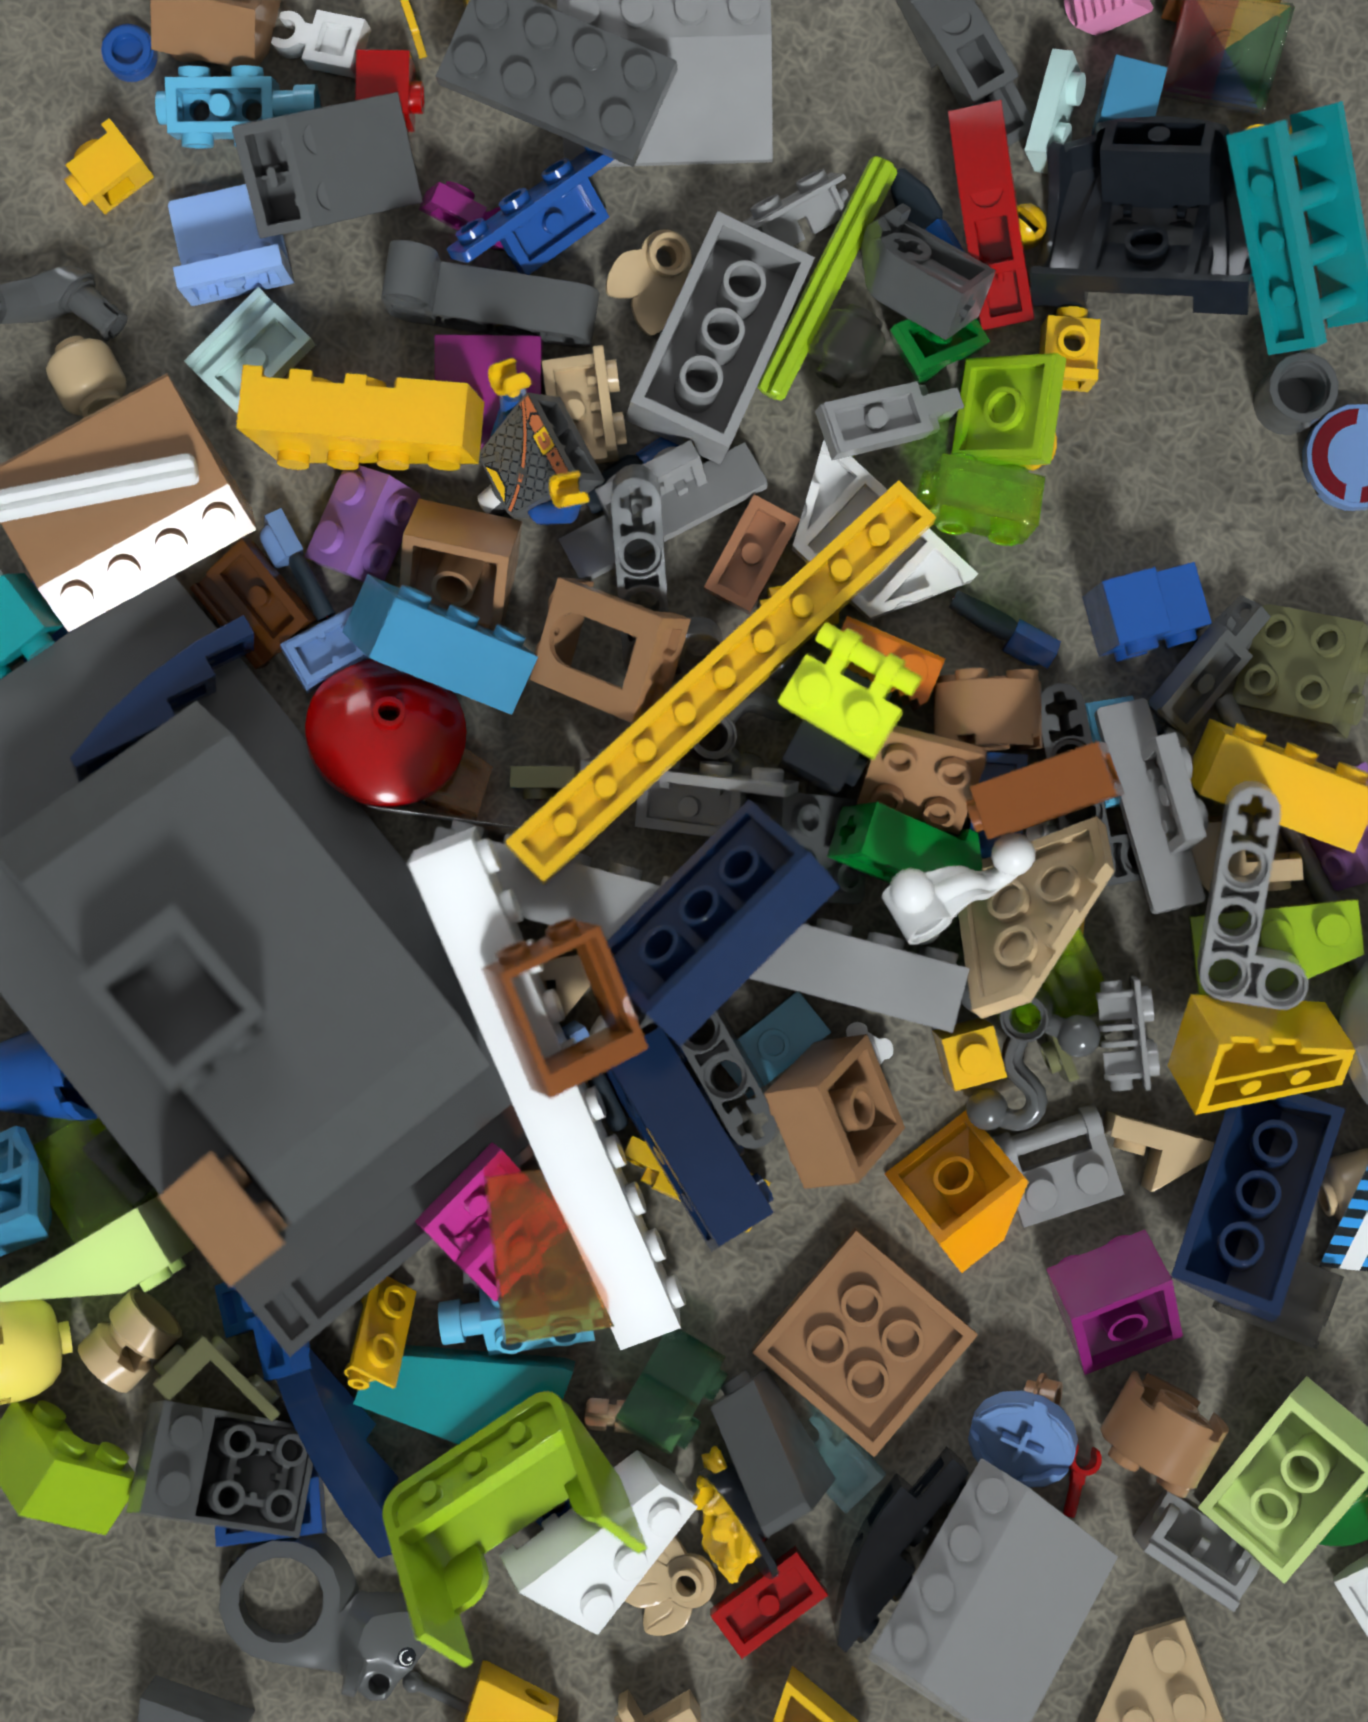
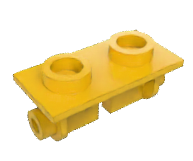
M388 1276L361 1299L363 1309L350 1363L346 1365L344 1371L348 1377V1385L354 1389H368L370 1382L375 1380L392 1389L396 1388L417 1291Z

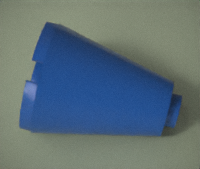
M30 1031L0 1042V1111L76 1121L98 1118L96 1113Z

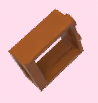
M1097 741L970 786L973 799L966 801V805L975 830L977 832L984 830L988 839H994L1113 799L1125 793L1107 743Z
M568 918L549 926L545 930L547 937L528 945V942L523 941L501 949L495 954L497 961L481 968L530 1089L550 1099L649 1049L601 927L578 921L577 918ZM576 948L607 1027L544 1059L511 979Z

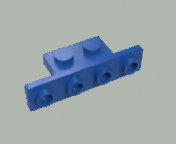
M584 147L585 151L571 161L569 158L556 161L542 171L541 176L543 180L528 191L526 188H520L504 197L498 204L501 210L485 221L483 218H478L460 228L456 233L458 240L446 249L452 259L468 263L500 241L518 273L530 275L610 218L588 178L615 159Z

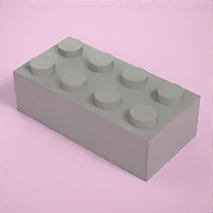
M717 211L632 396L624 420L677 445L691 440L699 455L721 465L815 257Z

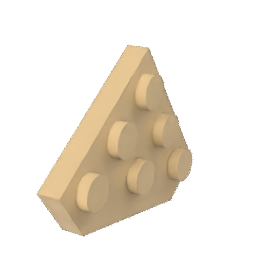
M1097 816L1031 841L1035 849V860L1024 874L1019 875L990 898L975 900L958 913L965 966L970 968L967 980L971 1009L980 1018H986L1033 1000L1115 872L1107 828ZM991 857L982 860V871L991 870L995 867Z
M1186 1615L1135 1631L1095 1722H1226Z

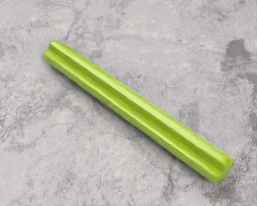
M873 156L868 161L757 385V388L765 396L778 401H782L786 397L861 247L867 225L874 221L897 175V169L889 160Z

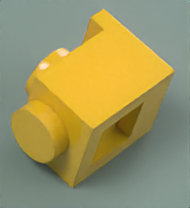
M110 118L101 124L107 132L100 139L89 140L77 149L74 158L65 165L71 174L63 179L84 206L93 200L104 215L154 178L142 159Z
M1074 306L1058 308L1056 316L1048 315L1041 326L1039 354L1058 353L1066 358L1062 390L1089 392L1098 380L1099 369H1097L1101 319L1088 318V310L1085 308ZM1064 338L1079 339L1081 349L1078 351L1067 349L1064 345Z

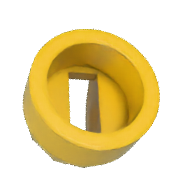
M1033 204L1018 205V213L1026 217L1039 229L1034 233L1026 222L1019 218L1024 250H1028L1037 246L1043 239L1047 229V221L1039 207Z

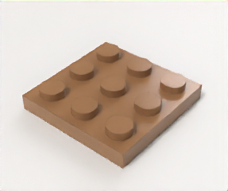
M854 1227L752 1347V1353L875 1457L978 1334Z

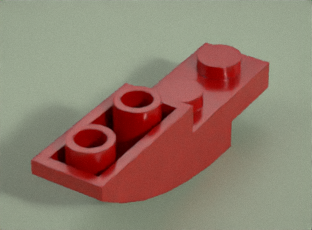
M1002 99L948 111L968 255L996 270L979 315L981 327L983 330L1034 320Z

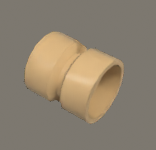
M138 1289L130 1290L110 1311L109 1318L111 1323H99L78 1345V1353L87 1368L107 1386L123 1393L131 1391L151 1370L150 1358L157 1360L162 1358L182 1337V1329L173 1315L151 1295Z

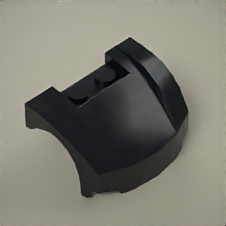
M1171 116L1120 118L1097 123L1094 128V135L1065 144L1053 141L1048 147L1047 229L1044 234L1041 254L1036 264L1030 270L1033 305L1085 308L1088 292L1193 296V313L1248 315L1254 279L1226 135L1230 134L1227 126L1209 120Z

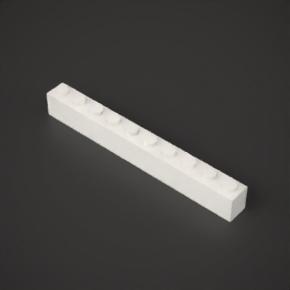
M476 827L414 850L408 862L409 868L620 1350L680 1329V1307L686 1305L682 1286L675 1274L669 1277L666 1274L661 1262L667 1258L662 1239L656 1228L648 1231L641 1215L647 1212L642 1192L636 1181L628 1184L621 1167L627 1165L626 1157L617 1135L608 1136L601 1119L606 1117V1111L597 1088L594 1086L587 1089L585 1082L552 1099L530 1089L481 968L497 961L495 954L509 945L524 941L517 922L523 920L518 901L511 889L503 892L495 873L501 870V864L493 843L489 838L481 841ZM532 939L526 941L528 945L535 943ZM542 963L511 980L542 1056L545 1059L577 1043L575 1038L566 1040L559 1023L565 1020L559 997L554 989L545 990L538 972L544 970Z

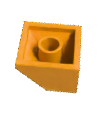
M967 1110L885 1173V1176L961 1273L1005 1239L1028 1185L1024 1175L985 1130L978 1129L970 1122Z

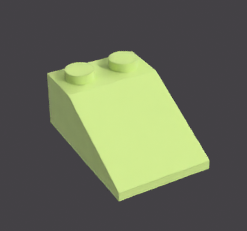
M159 1196L0 1288V1302L124 1293L137 1284L141 1286L143 1292H146L184 1268L186 1264L181 1257L195 1247L186 1231L162 1203Z
M1306 1376L1199 1505L1198 1509L1285 1584L1368 1487V1426Z

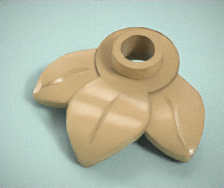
M667 229L655 231L643 241L640 249L622 253L614 261L607 275L606 294L614 298H632L631 308L635 321L648 336H653L664 329L692 268L691 250L688 243L675 231ZM658 249L666 250L670 254V267H664L659 264L656 258Z
M675 1536L629 1594L625 1602L637 1608H645L643 1627L647 1634L665 1636L684 1628L691 1617L693 1608H699L710 1600L716 1589V1575L711 1563L705 1557L699 1554L687 1553L678 1537ZM681 1576L691 1577L696 1584V1589L692 1590L684 1586L681 1582Z

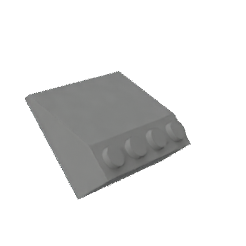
M557 0L558 11L677 60L678 70L635 166L764 163L773 161L771 0ZM563 138L564 158H569L571 161L585 151L584 146ZM613 160L605 167H627L629 165Z
M981 1458L873 1647L868 1659L962 1722H1031L1118 1556L1029 1487Z

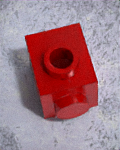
M356 49L355 100L399 92L407 132H415V114H424L425 93L423 81H416V69L410 50Z

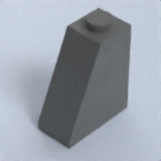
M766 1368L751 1377L746 1369L720 1386L724 1395L710 1408L758 1523L765 1536L769 1537L811 1512L836 1478L769 1370Z

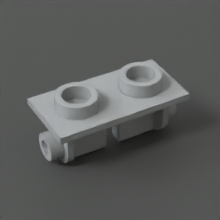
M824 168L814 171L796 182L797 192L780 200L778 194H775L753 205L750 208L753 216L742 223L790 246H794L805 240L797 222L801 218L805 217L812 234H816L839 221L850 199V195L845 188L838 191L835 185L845 180L846 177L841 173L826 174Z

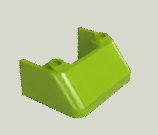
M542 1391L532 1395L398 1484L389 1493L383 1506L382 1518L415 1637L464 1668L474 1661L460 1614L475 1605L487 1589L489 1570L484 1554L567 1499L570 1500L573 1510L587 1521L596 1522L637 1554L647 1549L620 1476L572 1408L555 1393Z

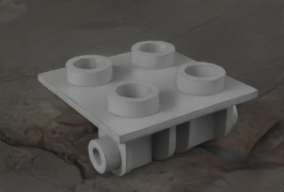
M1135 975L1129 976L1130 990H1123L1122 980L1100 982L1101 992L1096 993L1100 1021L1131 1018L1132 1021L1099 1026L1100 1032L1133 1031V1038L1101 1042V1048L1134 1046V1050L1103 1052L1104 1080L1110 1081L1111 1091L1133 1089L1132 1079H1140L1145 1090H1151L1150 1076H1160L1157 1043H1154L1153 1039H1146L1144 1022L1154 1021L1151 989H1148V986H1141L1140 980Z

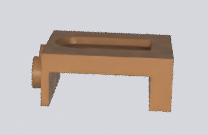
M558 577L555 589L548 600V615L541 640L534 652L538 659L532 670L530 680L631 723L636 722L671 689L691 619L674 612L652 611L593 588L594 581L588 579ZM584 617L637 637L623 688L571 667Z

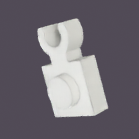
M317 10L313 24L306 23L294 11H283L280 13L279 18L284 26L295 30L294 34L288 39L272 38L271 44L281 56L288 59L302 56V60L309 69L356 78V49H366L371 33V28L365 19Z

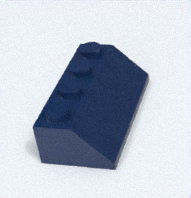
M748 799L606 942L626 993L659 1027L682 1046L839 886L807 849Z
M1295 1094L1226 1109L1171 1278L1219 1303L1271 1322L1275 1321L1280 1316L1345 1109L1303 1094Z

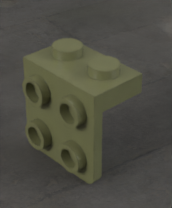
M1273 604L1262 606L1271 618L1252 639L1253 642L1248 651L1253 657L1240 671L1233 690V696L1237 704L1242 707L1311 721L1326 734L1347 739L1351 726L1358 725L1365 708V696L1362 694L1368 675V626L1362 621Z
M199 1335L185 1350L177 1343L154 1366V1369L160 1375L153 1381V1385L169 1401L211 1361L270 1421L273 1422L280 1414L272 1406L279 1396L257 1374L253 1373L246 1379L234 1367L241 1357L219 1335H216L210 1342L204 1336Z

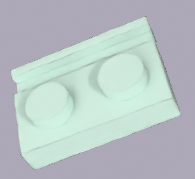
M257 287L184 362L238 415L243 365L263 366L266 377L283 378L316 344L276 303Z

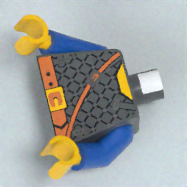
M514 357L490 365L488 369L489 382L494 392L500 397V407L490 439L480 451L479 460L491 481L478 495L480 507L488 514L503 516L507 512L513 518H529L540 525L573 523L578 518L581 505L589 502L587 493L602 485L605 479L560 397L526 393V388L530 386L531 379L524 372L517 374V361Z

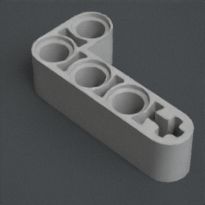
M1244 781L1237 784L1228 793L1225 801L1197 959V970L1204 990L1214 998L1272 1009H1290L1297 1006L1305 998L1308 991V979L1298 959L1291 953L1257 946L1281 818V806L1277 797L1265 784L1257 781ZM1253 795H1258L1262 805L1267 808L1265 813L1259 812L1255 814L1252 826L1256 837L1263 836L1262 841L1245 835L1247 818L1243 811L1238 809L1240 804H1249ZM1234 830H1236V831H1238L1239 833L1244 834V835H1234V836H1232V833H1233ZM1240 850H1249L1258 855V864L1255 870L1245 876L1232 874L1228 870L1230 857ZM1238 904L1248 910L1247 921L1239 928L1227 929L1218 923L1220 912L1229 905ZM1220 959L1235 961L1239 965L1237 975L1227 982L1213 980L1208 975V971L1215 961ZM1277 968H1287L1295 974L1293 983L1282 991H1274L1265 986L1267 975Z

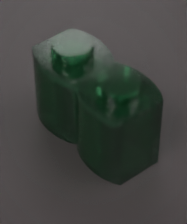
M681 1329L664 1334L614 1422L668 1455L672 1453L676 1445L686 1450L702 1422L693 1416L703 1397L713 1402L728 1376V1373L720 1369L726 1356Z

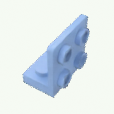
M246 184L181 198L168 203L181 262L180 266L173 267L176 285L191 306L249 294L257 287L261 290H267L294 283L283 234L259 238Z

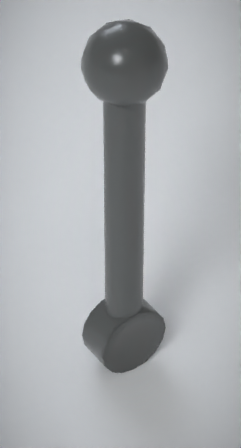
M410 1671L403 1677V1687L407 1692L415 1693L420 1691L465 1714L467 1713L468 1702L423 1681V1677L419 1672Z

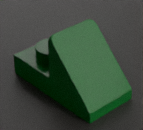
M977 318L947 340L942 339L910 319L899 322L890 329L893 345L919 385H924L945 366L979 352L990 342Z

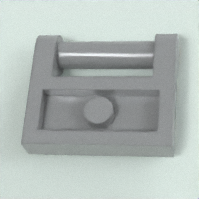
M1094 1103L1078 1108V1114L1013 1136L1009 1132L993 1136L996 1144L1028 1181V1185L1016 1210L1021 1226L1024 1228L1125 1195L1104 1134L1101 1117ZM1085 1134L1089 1147L1021 1169L1018 1156Z

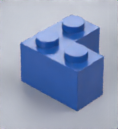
M1195 562L1158 572L1153 567L1108 579L1099 583L1082 597L1098 656L1102 657L1114 653L1116 662L1145 655L1147 651L1158 648V641L1165 640L1167 649L1198 640L1196 631L1212 624Z

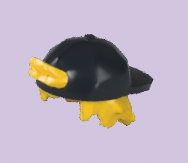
M713 1446L710 1453L701 1455L704 1469L698 1473L697 1490L692 1497L698 1506L696 1510L703 1509V1523L700 1531L703 1535L702 1548L709 1554L710 1559L717 1564L719 1572L727 1578L729 1583L738 1582L739 1576L747 1563H753L756 1569L766 1578H775L779 1576V1571L764 1545L769 1537L765 1536L758 1523L734 1463H726L721 1450L717 1446Z

